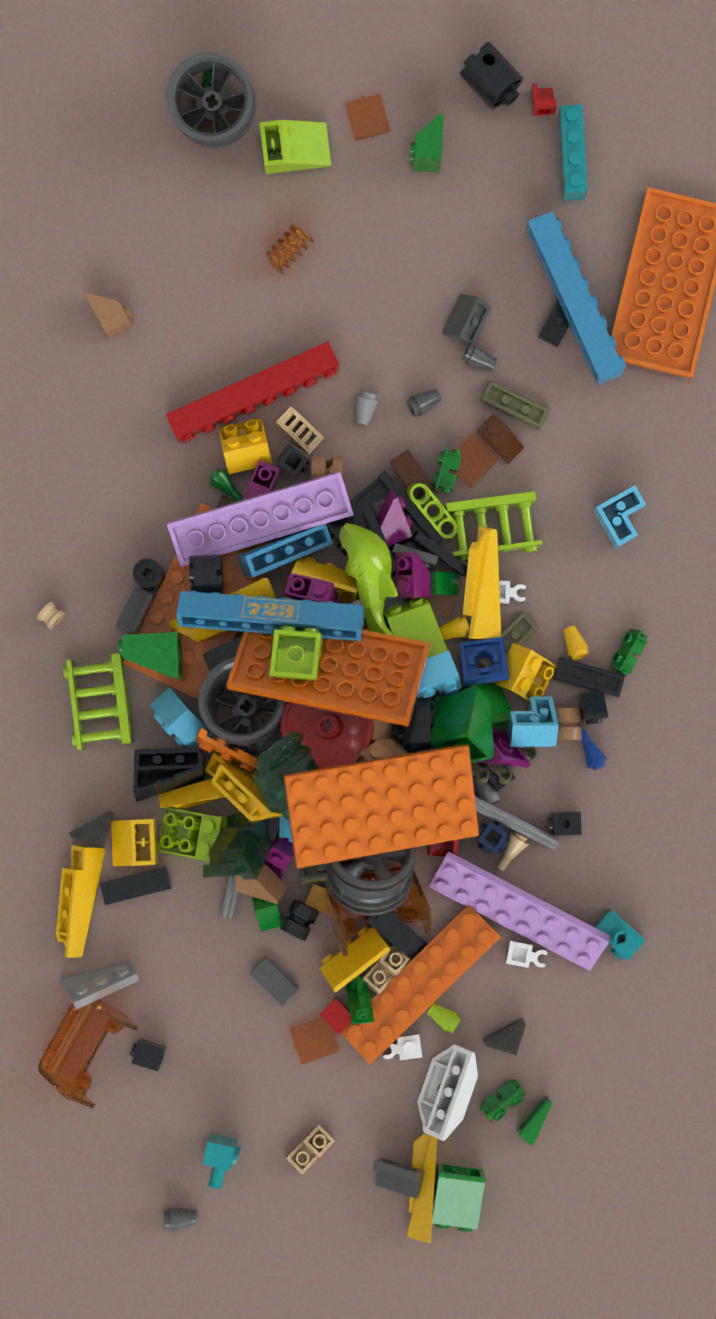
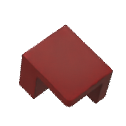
M532 83L531 101L533 116L555 115L557 103L556 98H554L553 88L537 89V83Z
M458 840L430 844L427 848V855L446 856L447 852H450L457 856Z
M337 997L320 1013V1016L337 1034L351 1023L349 1009Z

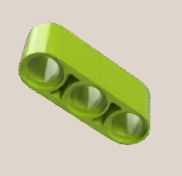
M422 483L410 484L406 491L407 497L439 535L444 538L455 536L458 530L457 523L431 490ZM417 487H421L423 490V495L419 499H415L413 496V491ZM431 504L437 507V512L434 516H429L427 513V508ZM449 522L451 525L450 531L446 534L442 533V524Z

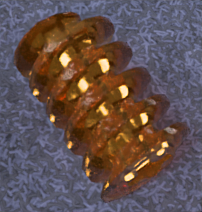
M295 225L289 227L290 232L285 231L283 233L285 239L278 238L279 246L276 244L271 246L273 252L266 251L265 253L270 264L281 274H284L282 267L291 268L287 262L288 260L296 262L294 254L302 256L300 247L308 249L306 241L314 243L312 237L305 230Z

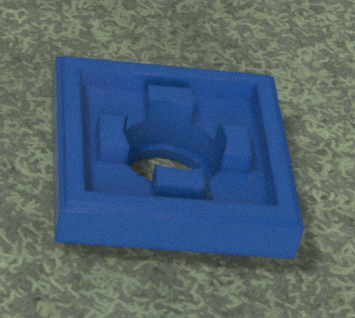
M503 637L459 643L464 686L509 680ZM481 658H489L493 663L490 668L489 666L480 669L476 667L477 661Z

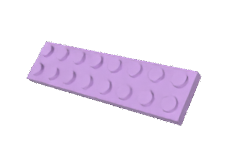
M341 471L171 521L167 523V527L180 566L182 567L189 565V556L226 554L353 516L354 514Z
M447 852L429 885V888L466 907L468 905L472 906L477 913L589 971L611 938L610 935L450 852Z

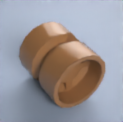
M312 457L311 479L341 471L343 478V457H331L329 460H326L325 457Z
M555 708L559 724L557 741L582 740V729L578 726V723L581 721V708Z

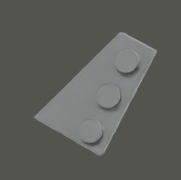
M130 962L60 979L63 989L76 1010L139 981L137 973Z

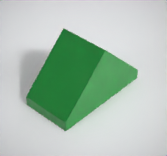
M429 572L431 575V597L459 595L458 573Z
M252 897L254 911L261 931L280 927L282 918L278 904Z

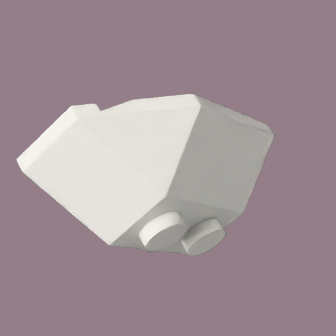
M453 1044L450 1048L432 1058L417 1101L423 1123V1132L445 1141L464 1119L478 1078L474 1052Z

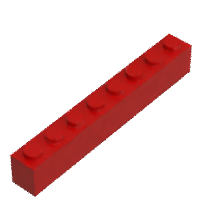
M329 341L165 415L178 443L181 441L187 443L195 439L196 434L201 432L203 434L209 433L216 429V425L221 423L224 425L236 420V416L244 414V416L256 411V407L263 404L264 406H269L275 403L278 397L283 395L289 397L295 394L298 388L303 386L309 388L315 385L318 379L323 377L329 379L335 376L337 371L340 370V365Z

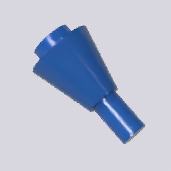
M583 729L581 741L584 745L583 750L587 769L592 768L595 771L606 765L605 761L608 758L591 741L586 729Z

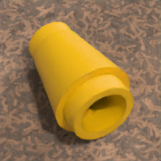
M458 616L439 629L444 640L468 637L470 623L467 616Z
M576 626L564 629L568 656H571L573 661L588 656L589 646Z

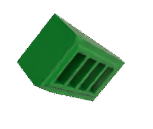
M547 1096L542 1099L517 1129L519 1136L531 1146L535 1143L552 1105L551 1100Z

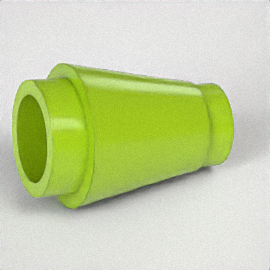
M435 1003L427 1012V1015L446 1033L450 1032L453 1034L462 1020L458 1016L459 1013Z

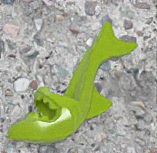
M346 523L341 528L339 535L341 545L348 554V561L344 568L347 575L356 578L361 605L364 606V615L369 631L393 635L386 626L383 617L385 598L397 597V590L391 579L392 564L389 549L385 542L374 532L355 524Z

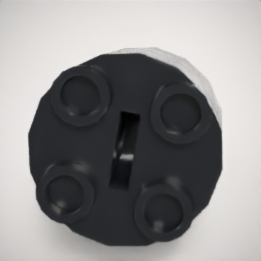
M489 41L481 47L480 52L476 56L471 54L464 61L466 67L460 72L462 79L490 109L493 110L502 104L509 106L518 98L520 93L517 89L523 81V76Z

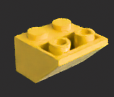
M262 418L250 419L243 423L229 424L219 428L223 454L229 474L255 469L259 460L272 465Z
M512 643L506 655L509 680L493 683L529 702L530 697H543L557 666L533 650Z
M157 819L111 821L113 866L158 864Z

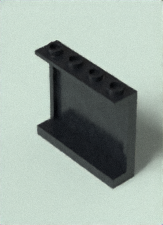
M385 470L378 475L375 481L350 500L353 516L326 523L331 539L334 537L338 541L339 545H337V548L346 556L348 554L342 547L339 539L341 528L346 523L370 530L363 516L364 510L372 508L377 518L372 504L385 499L388 492L393 490L397 497L401 495L406 506L403 512L405 516L409 515L413 523V527L410 528L412 535L415 531H420L436 544H439L443 538ZM411 537L397 543L428 553L426 549L412 540ZM395 544L389 546L391 554ZM396 573L391 575L392 581L396 580Z

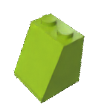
M426 597L413 598L405 605H394L389 607L388 611L383 612L388 629L393 636L430 643L428 658L448 651L431 605Z

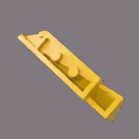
M481 526L478 528L477 542H472L469 548L462 614L472 616L468 637L471 639L501 637L497 530Z
M263 578L229 594L276 598L268 578ZM177 619L169 622L173 632L185 635L195 642L227 631L180 627Z
M214 751L205 771L213 776L211 783L250 821L281 817L284 814L249 772L239 768L240 764L233 760L231 763L219 758L220 754Z
M265 770L251 774L264 790L271 788ZM212 779L158 795L161 808L172 806L183 810L222 799L225 796L211 783Z
M71 845V868L62 867L56 937L58 942H63L66 947L64 954L66 958H80L83 956L106 851L105 848Z
M424 1133L413 1141L412 1167L425 1172L419 1197L413 1198L409 1196L408 1211L412 1214L407 1237L431 1243L437 1138Z

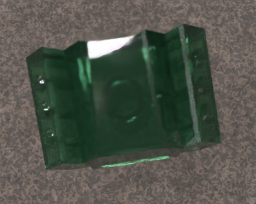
M293 730L259 756L256 765L257 769L253 777L272 812L280 810L283 817L289 820L283 775L319 769L312 757V748L302 745L304 735Z
M241 812L228 815L227 826L221 828L209 852V863L203 865V878L238 875L245 880L256 879L272 846L265 833V819L250 821Z

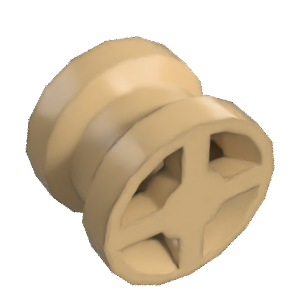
M49 602L40 611L37 619L44 621L47 627L52 630L63 619L65 613L62 610H57L53 602Z

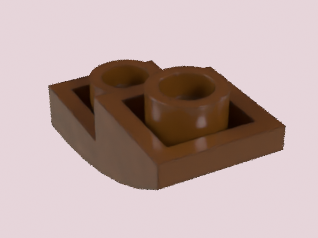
M409 450L404 451L389 461L406 488L412 483H422L431 491L434 490L429 479ZM417 487L413 491V496L415 499L421 498L423 490L421 487Z

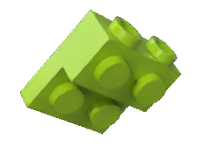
M281 626V630L274 629L270 676L317 681L319 659L321 658L322 634L318 633L317 629L304 628V632L295 631L294 627Z

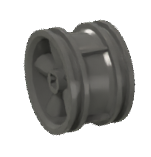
M211 52L193 55L184 60L175 69L167 87L169 113L183 134L194 143L209 148L229 146L241 139L251 127L256 112L254 90L245 71L231 58ZM213 69L212 86L203 89L193 76L202 71ZM232 74L243 85L244 92L228 97L223 89ZM182 92L197 98V108L181 114L180 110ZM214 97L218 105L210 108L208 100H212ZM229 109L242 112L232 126L228 124L224 117ZM204 117L208 120H213L214 133L199 132L195 128Z
M234 657L215 666L205 677L198 697L200 714L214 736L221 738L229 744L228 748L233 749V747H236L249 755L261 754L273 749L283 740L281 718L287 701L272 698L264 702L258 695L248 693L238 697L233 690L227 689L226 684L235 660ZM218 703L233 707V716L217 722ZM248 706H252V708L249 709V712L246 713L245 710H248ZM265 714L273 715L265 725L261 723ZM240 724L249 726L250 733L234 734Z
M416 847L354 858L355 862L344 868L339 861L327 863L326 883L331 896L343 908L360 915H381L396 909L408 897L412 887ZM388 859L400 861L402 868L395 875L385 866ZM364 870L374 871L376 881L363 880L360 877Z

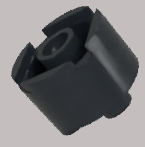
M221 555L189 556L190 591L194 590L201 593L218 592L223 594Z

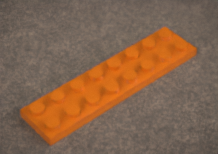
M468 905L388 983L380 994H376L371 999L374 1022L353 1025L350 1023L340 1033L371 1065L501 938L500 935L472 906Z

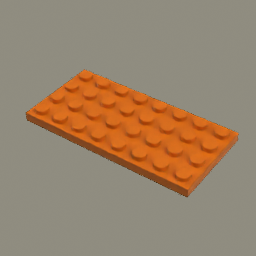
M647 187L611 332L617 347L615 349L617 354L622 355L626 364L692 380L716 285V203Z
M201 503L196 514L213 508ZM272 540L221 555L223 594L229 595L265 578L267 572L253 578L245 577L237 556ZM177 554L137 634L173 632L169 622L177 619L176 612L180 592L190 591L191 582H189L190 565L181 567ZM227 630L198 642L180 634L183 681L162 675L126 659L123 664L198 699L201 685L210 672L203 654L235 639L239 631Z
M368 630L362 631L361 641L323 638L317 681L271 677L270 666L274 634L243 633L226 684L227 689L409 726L428 658L430 643Z
M467 744L283 775L295 866L297 868L479 836L470 753Z

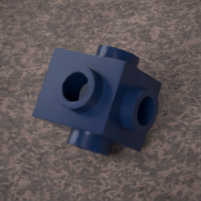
M488 821L487 824L482 823L478 828L479 836L476 839L480 842L478 847L488 854L491 851L497 853L498 850L502 852L509 842L507 839L509 834L505 832L507 828L497 821L494 823ZM489 833L496 835L494 841L488 840L487 836Z

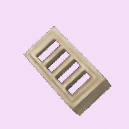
M292 406L276 422L277 426L308 452L309 455L325 439ZM293 416L295 419L287 427L285 425L286 422ZM300 422L302 424L301 427L294 433L292 430ZM307 428L309 430L308 433L300 439L299 436ZM312 435H315V439L307 446L305 442Z

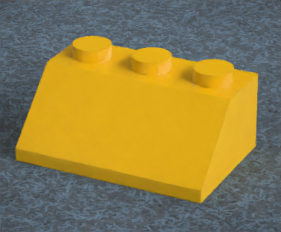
M303 557L296 560L291 573L333 582L339 603L346 602V604L357 600L359 592L356 578L347 575L345 570L339 569L332 563H318L311 557Z
M368 925L364 926L357 932L358 937L352 942L350 939L346 940L339 946L340 951L334 956L330 953L321 960L322 965L319 969L335 993L390 951L388 943L373 926L370 928Z

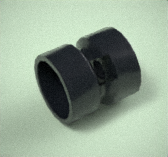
M145 558L139 560L133 568L135 582L145 590L153 591L158 589L165 578L163 568L153 559Z
M294 899L288 910L290 915L285 916L280 929L306 941L311 931L309 925L315 923L320 912Z

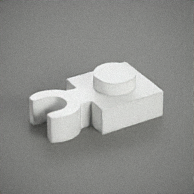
M499 581L500 604H509L510 598L517 602L525 601V597L517 595V590H524L526 586L519 584L514 588H510V581Z
M510 941L506 964L529 968V963L533 962L538 967H545V963L538 962L537 958L540 954L547 955L548 952L542 949L532 952L533 945Z
M420 1035L399 1036L397 1038L398 1043H392L389 1046L392 1049L391 1052L383 1054L384 1059H391L395 1054H399L400 1060L422 1058Z

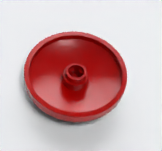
M287 702L281 718V734L288 752L297 762L311 770L356 763L360 759V752L370 746L374 732L373 719Z

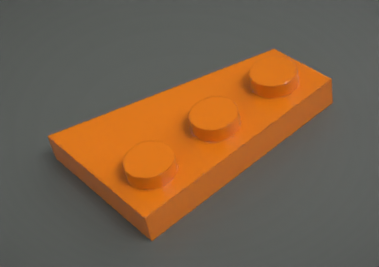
M203 728L200 729L196 742L199 743V748L209 753L212 750L219 753V758L231 763L233 760L239 763V768L246 772L258 771L262 761L236 747H233V749L228 748L229 744L226 741L216 737L211 739L206 736L208 731Z

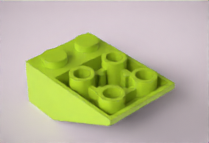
M294 120L259 122L266 174L331 167L326 122Z
M165 807L158 851L213 863L228 864L236 819Z

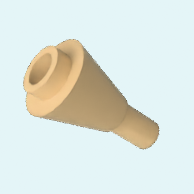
M517 831L515 833L510 832L509 842L503 852L504 855L496 867L504 871L509 862L529 845L526 841L528 837Z

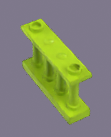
M535 491L446 503L445 509L452 515V518H454L458 525L456 535L459 551L453 552L452 556L458 558L460 562L468 561L469 550L467 549L463 520L465 513L474 512V515L477 516L478 528L480 526L487 527L485 513H487L488 509H496V512H499L503 545L498 546V553L523 549L525 553L538 551V547H541L543 543L542 540L534 541L530 515L531 504L536 501ZM511 506H518V509H521L525 542L512 544L507 512Z
M111 654L112 660H108L107 663L75 667L73 660H66L67 666H63L64 677L69 680L75 733H72L73 746H77V750H85V742L115 738L122 740V744L134 743L122 654ZM108 671L113 673L114 682H111V685L77 689V675ZM105 694L116 695L117 704L114 707L80 711L79 698ZM110 716L119 718L120 727H116L114 730L83 734L81 720Z

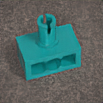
M608 909L593 926L611 936L608 943L612 947L610 952L619 960L624 958L629 961L646 941L611 909Z
M216 1134L210 1135L202 1164L212 1167L208 1183L209 1187L222 1189L225 1171H230L232 1164L236 1165L240 1152V1147L236 1146L238 1139Z

